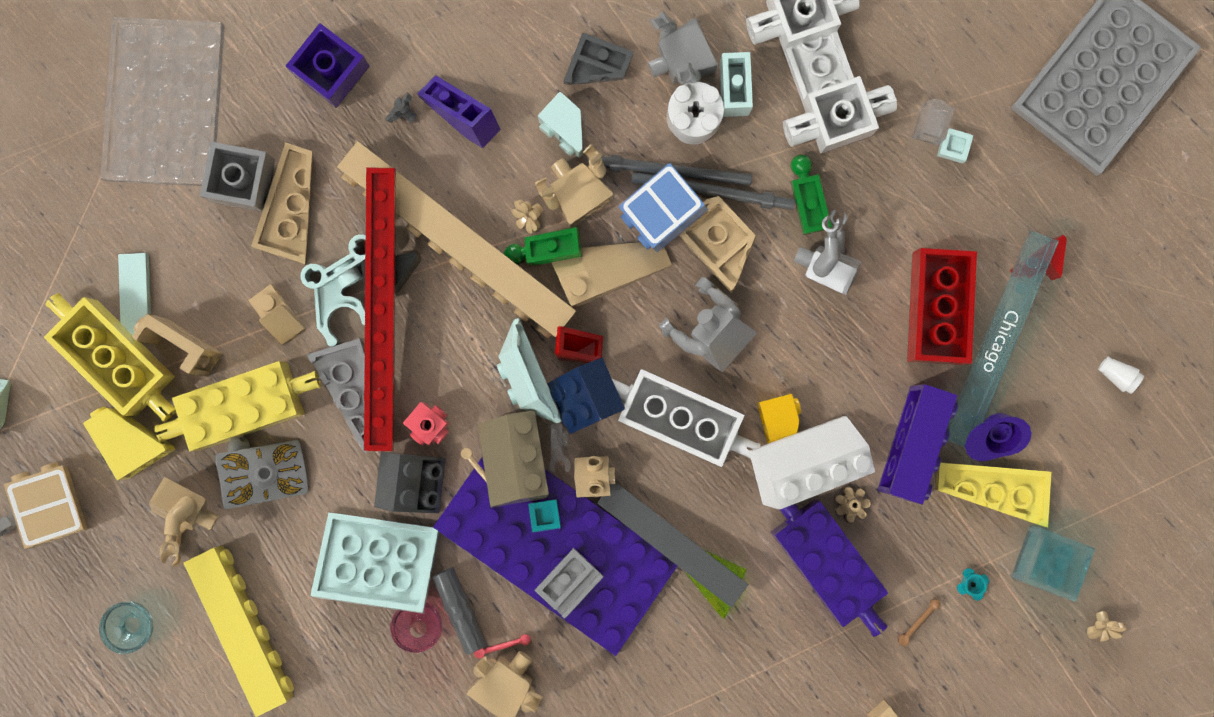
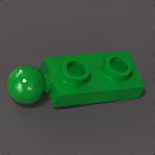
M804 154L796 155L790 163V168L799 179L792 180L791 187L803 235L825 231L822 227V221L829 214L819 174L810 176L809 173L812 169L811 159ZM829 219V221H828V226H829V228H832L831 222H830V219Z
M574 227L524 237L525 247L519 244H510L504 250V255L515 264H521L526 258V263L530 267L582 257L580 230Z

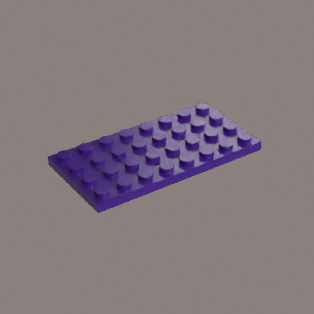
M482 457V458L479 460L478 464H479L480 467L484 470L483 457ZM474 468L433 528L562 619H564L562 615L551 607L535 589L562 559L575 548L604 577L564 620L616 656L671 577L677 565L586 497H577L574 488L546 469L545 475L549 492L546 499L490 508L487 483ZM557 499L561 528L532 532L528 504Z

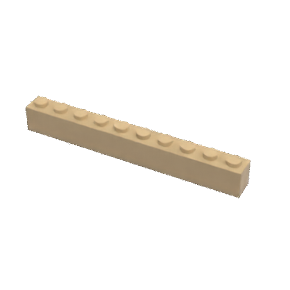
M357 141L337 168L343 172L341 178L353 188L356 184L361 186L365 190L362 195L366 197V167H392ZM396 171V221L402 218L408 223L405 227L408 231L418 238L422 234L430 241L427 245L439 255L443 251L451 257L449 262L462 272L466 268L473 274L470 279L480 287L484 288L488 285L495 291L492 296L503 305L509 302L515 306L514 313L525 322L529 319L533 320L538 324L536 330L547 339L551 335L554 338L557 337L558 326L567 327L577 314L576 310Z

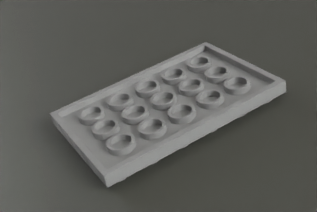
M1096 0L1010 109L1098 176L1104 171L1196 55L1201 46L1141 0Z

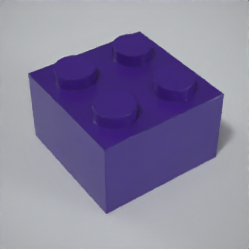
M319 23L285 67L297 79L337 108L370 65L363 55Z

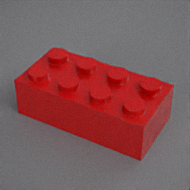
M920 248L912 253L907 362L949 365L972 364L977 251Z

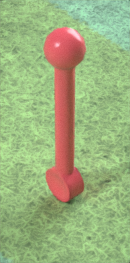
M524 634L520 639L487 648L483 647L474 652L476 658L481 659L490 652L519 644L529 645L531 638L529 635Z

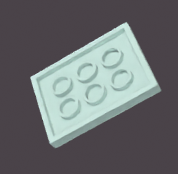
M328 512L310 596L424 614L439 531L432 527Z

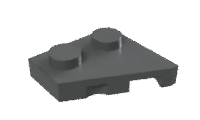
M582 33L564 78V84L576 85L624 80L634 52Z

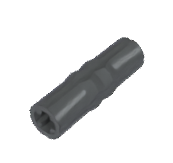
M454 567L432 576L442 599L444 610L449 616L450 624L455 629L465 655L485 647L487 643L476 620L475 612L470 606L469 598L462 588Z

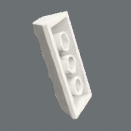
M842 416L749 451L762 504L779 510L875 472L869 445L847 416Z

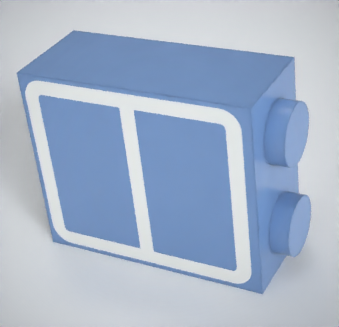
M671 163L667 164L618 206L624 213L620 217L630 229L635 226L640 232V235L637 237L647 250L652 247L656 252L663 249L709 210Z

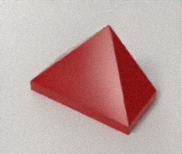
M558 326L555 355L559 361L592 362L602 358L604 336Z

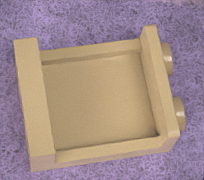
M146 314L145 317L138 320L134 327L135 333L132 338L136 341L157 345L163 337L189 353L180 366V369L188 374L209 376L223 354L167 318Z

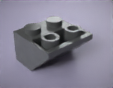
M381 451L374 507L392 512L439 513L446 458Z

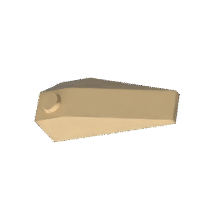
M641 242L582 247V257L552 262V265L570 306L575 309L672 266V263L665 248L656 252L652 247L647 250Z

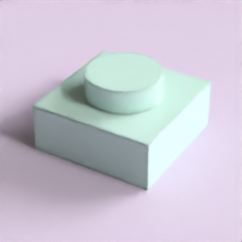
M946 128L942 135L937 156L965 163L973 135Z

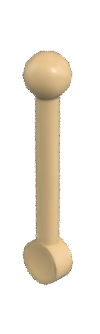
M464 448L461 451V457L468 460L486 482L485 471L472 457L471 450Z

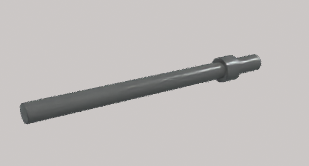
M611 154V157H601L604 166L609 168V171L620 172V169L657 174L667 165L623 159L621 155ZM672 165L681 177L751 185L752 174Z
M633 171L631 182L645 184L655 175ZM686 181L696 194L713 197L719 196L724 199L759 204L760 208L766 209L776 207L794 210L795 199L777 197L771 192L763 191L760 194Z

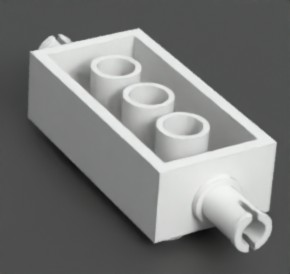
M640 370L634 385L628 386L612 379L625 407V410L620 414L619 422L722 467L728 452L731 450L751 459L750 450L747 447L755 449L761 445L738 435V429L745 415L645 370Z

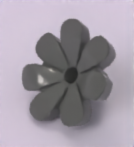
M408 92L404 94L402 99L398 97L395 100L394 105L396 107L391 109L385 118L386 121L392 123L402 117L409 123L415 120L417 114L409 109V102L412 96Z

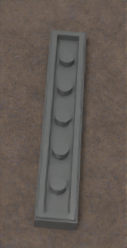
M617 482L610 485V496H602L597 502L731 608L749 585Z

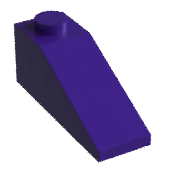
M436 75L417 93L420 99L461 135L481 148H484L501 130L491 108Z

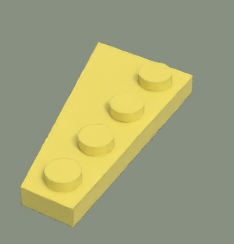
M940 463L939 469L936 472L935 490L1048 528L1052 472Z

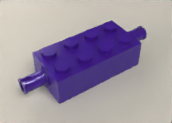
M814 499L801 509H799L796 503L780 509L786 520L772 530L771 534L834 619L842 627H845L855 618L859 617L873 637L881 634L874 623L884 632L888 626L883 622L873 606L886 596L888 592L823 504Z

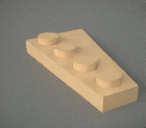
M285 142L251 245L254 249L306 265L313 165L312 151Z

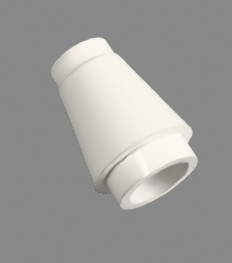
M1108 356L1098 367V370L1122 392L1127 391L1130 394L1137 389L1144 378V375L1139 373L1140 369Z

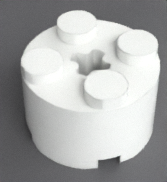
M702 82L686 83L677 87L669 101L667 124L670 131L680 141L686 144H701L709 140L717 132L724 114V105L718 90ZM697 110V113H699L698 117H693L691 111Z

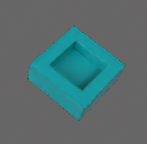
M557 499L528 504L532 532L561 528Z

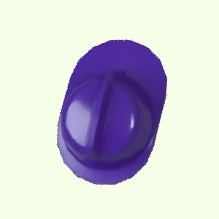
M1004 413L993 414L969 433L965 449L967 454L977 461H988L1003 456H1010L1026 448L1031 440L1032 432L1030 426L1023 419Z

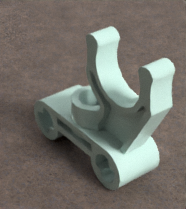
M359 234L354 236L349 242L348 249L350 254L326 268L319 264H309L301 272L302 283L306 287L314 289L317 329L325 337L330 347L339 344V339L332 333L330 328V318L337 309L342 307L354 309L359 314L362 324L365 325V306L363 301L355 297L345 296L343 291L363 278L358 267L361 266V262L365 261V254L360 255L357 250L360 248L359 242L365 240L366 235ZM312 271L321 272L322 276L319 283L311 281L310 274Z

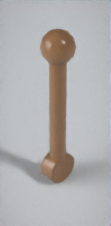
M932 599L928 609L905 634L898 636L897 640L900 645L907 646L909 644L911 635L934 610L940 608L941 603L939 600Z

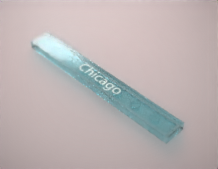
M1029 231L958 400L956 415L953 419H950L947 429L950 431L948 441L965 447L969 433L976 426L982 424L1058 245V240Z

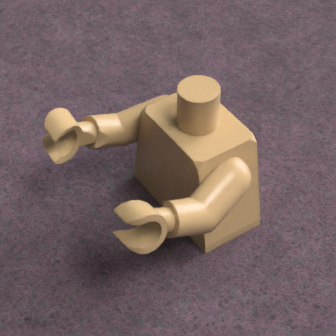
M592 144L583 151L589 157V166L586 167L581 163L571 169L567 161L562 158L551 166L558 179L551 184L550 188L546 185L547 177L535 182L536 188L546 206L550 210L560 207L570 228L575 227L613 200V193L599 180L605 176L607 171L601 158L603 155Z
M166 477L163 478L149 501L151 512L166 519L164 528L166 538L159 548L162 563L165 564L168 556L172 555L171 558L176 556L172 566H178L181 562V557L178 554L179 546L185 530H193L196 524L212 530L219 517L218 514L206 509L207 499ZM165 545H168L167 550L163 552Z
M519 651L511 662L502 656L495 660L485 655L474 666L473 673L478 679L470 686L467 695L497 717H515L520 706L526 713L531 711L536 713L543 699V696L535 693L534 688L531 686L532 678L524 673L531 664L532 659L522 651Z

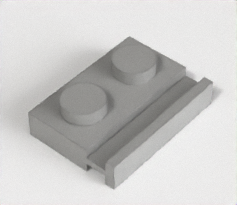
M573 548L537 586L535 591L565 619L604 575Z

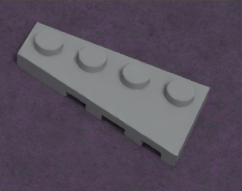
M359 338L307 354L310 362L313 363L318 371L323 384L326 385L332 395L336 406L345 417L346 423L363 452H370L364 451L365 348L362 339Z

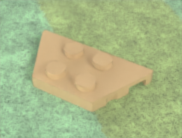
M717 196L706 199L703 202L709 210L678 236L732 293L736 288L756 235Z

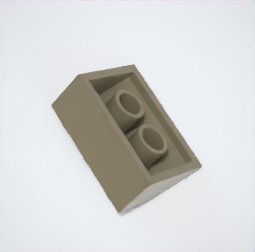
M535 410L507 414L478 424L490 508L546 499L549 492Z

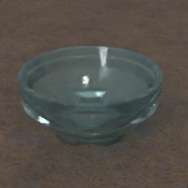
M131 601L120 602L108 608L99 624V634L102 642L111 651L119 654H130L138 651L149 641L153 632V620L149 611L143 605ZM129 617H134L139 621L140 626L136 633L129 632L125 627V622Z

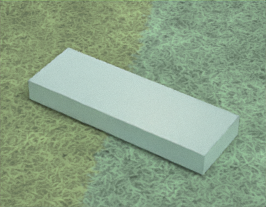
M147 253L118 254L120 323L132 335L135 333L134 327L138 320L145 317L146 314H151L149 254Z

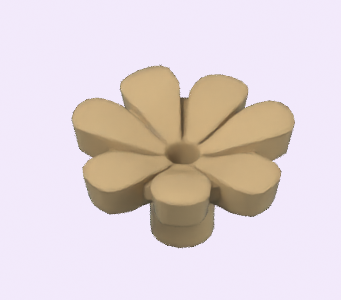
M521 199L515 201L514 205L516 208L512 209L511 212L514 217L519 218L516 221V225L520 229L526 226V230L530 234L540 228L537 218L543 212L541 205L537 203L531 207L528 201L524 202Z
M851 486L844 487V496L837 494L834 498V501L840 504V506L835 508V513L838 516L846 514L845 520L848 523L854 522L855 516L861 520L867 516L864 508L871 506L869 499H863L865 491L862 488H858L853 492Z
M1105 611L1097 612L1095 625L1087 628L1088 638L1096 639L1099 637L1100 642L1109 640L1110 636L1114 639L1122 638L1121 632L1126 630L1123 623L1109 621L1108 614Z

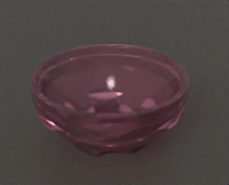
M427 602L424 614L397 610L390 624L391 636L398 647L406 652H425L431 649L441 636V616L437 609ZM417 621L424 622L427 626L426 633L419 638L412 636L410 632L411 626Z

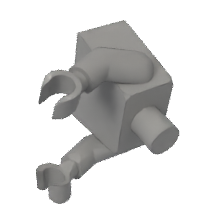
M664 11L657 18L650 20L656 30L661 29L657 47L660 57L647 63L653 78L667 72L673 84L679 83L684 85L686 83L698 82L701 77L715 73L717 62L696 18L691 19L678 29L676 21L669 18Z
M833 210L822 221V227L827 231L825 247L819 246L815 253L800 247L794 262L808 268L805 274L807 278L846 295L852 286L862 261L843 254L845 252V230H843V225L847 221V215L844 212L843 219L838 218L835 221L833 216L836 210ZM829 219L833 223V229L828 226Z
M701 277L695 286L700 287L698 290L700 293L709 294L717 305L711 310L704 309L698 314L699 324L692 331L693 339L689 338L682 331L676 330L667 318L659 324V327L664 337L669 338L671 336L673 338L672 341L685 352L703 356L707 362L723 372L757 333L739 320L741 312L734 301L719 288L715 289V285L712 282Z

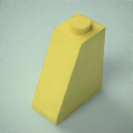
M101 407L90 414L91 418L83 423L117 480L129 479L175 451L172 444L167 441L160 442L156 433L132 417L123 416L116 408Z

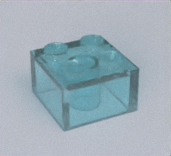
M1030 525L1011 578L1076 602L1095 548L1046 529Z

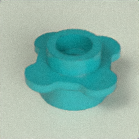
M971 568L964 569L962 572L963 579L957 585L958 593L961 595L968 594L976 601L981 600L989 584L988 576L976 574ZM971 582H975L974 587H971Z

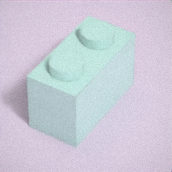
M750 52L722 53L719 68L720 91L724 105L723 117L749 116L753 108Z

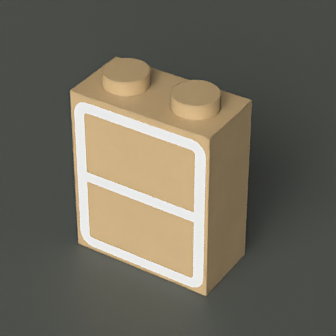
M58 462L40 467L41 472L33 475H30L29 472L20 473L12 476L11 482L4 484L24 549H31L88 530L67 466H59Z

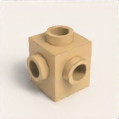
M609 456L575 458L576 496H610V484H616L615 467H609Z

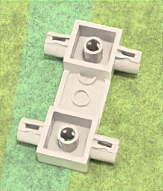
M766 0L769 11L748 17L746 25L754 45L779 37L804 106L805 114L783 121V129L789 145L793 147L815 139L821 154L872 136L879 129L876 118L896 111L897 99L893 88L889 85L866 92L861 77L854 78L837 31L841 25L839 16L859 9V0ZM837 112L839 115H844V119H840V117H837L835 113Z

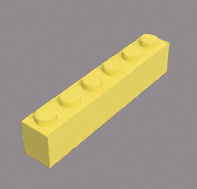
M221 545L184 562V565L254 715L258 717L290 700L294 696L292 692L294 687L291 679L284 675L280 667L282 661L277 651L272 650L270 646L268 630L264 625L260 624L256 616L258 610L255 603L251 599L249 600L245 593V582L242 576L236 573L232 565L234 564V559L231 552Z

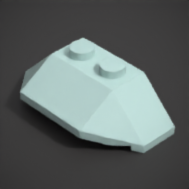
M517 318L513 320L498 356L501 363L497 364L499 373L503 380L508 378L511 389L507 391L513 405L518 404L520 409L525 411L535 410V415L555 423L562 422L561 415L555 401L551 397L550 389L523 324Z

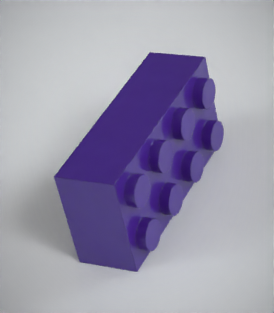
M925 384L910 386L877 491L923 505L924 500L929 499L932 492L930 481L933 473L938 471L941 463L939 452L941 446H945L949 438L950 431L947 427L950 418L953 419L958 409L956 394Z

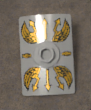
M298 440L215 455L224 509L303 495L308 492L305 464Z

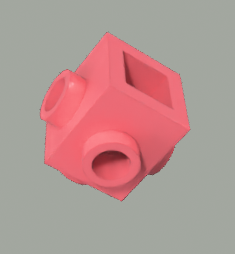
M420 402L403 422L412 431L410 436L422 446L424 443L433 445L436 442L439 444L449 433L446 428L450 423L445 419L448 415L436 405L431 408L426 402ZM428 421H430L432 425L429 430L426 427V423Z

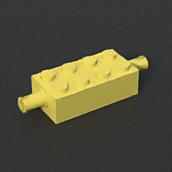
M60 293L50 297L54 301L53 303L47 300L45 305L61 320L44 338L123 416H137L148 405L163 422L173 417L170 415L171 413L175 415V407L161 395V391L175 376L140 341L133 339V335L98 300L83 297L74 307Z
M278 361L173 397L172 400L178 419L156 425L155 433H161L156 436L160 442H164L184 434L189 451H201L230 441L232 438L242 437L303 416L305 413L299 394L321 388V381L315 380L319 378V375L316 371H312L293 379L289 364Z

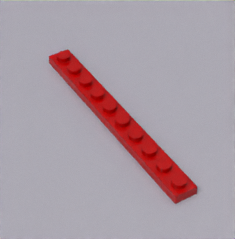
M366 167L364 451L394 450L395 168Z

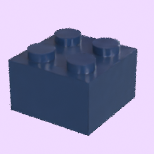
M603 358L579 366L547 383L551 397L556 402L562 416V421L567 427L569 434L625 410Z

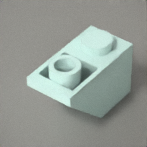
M559 92L538 115V120L541 124L539 128L549 138L555 136L561 142L559 146L569 156L575 154L580 158L583 155L581 110Z

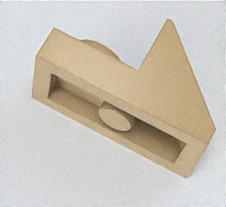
M268 285L248 300L261 317L259 322L281 345L286 344L305 330L302 323L274 285Z

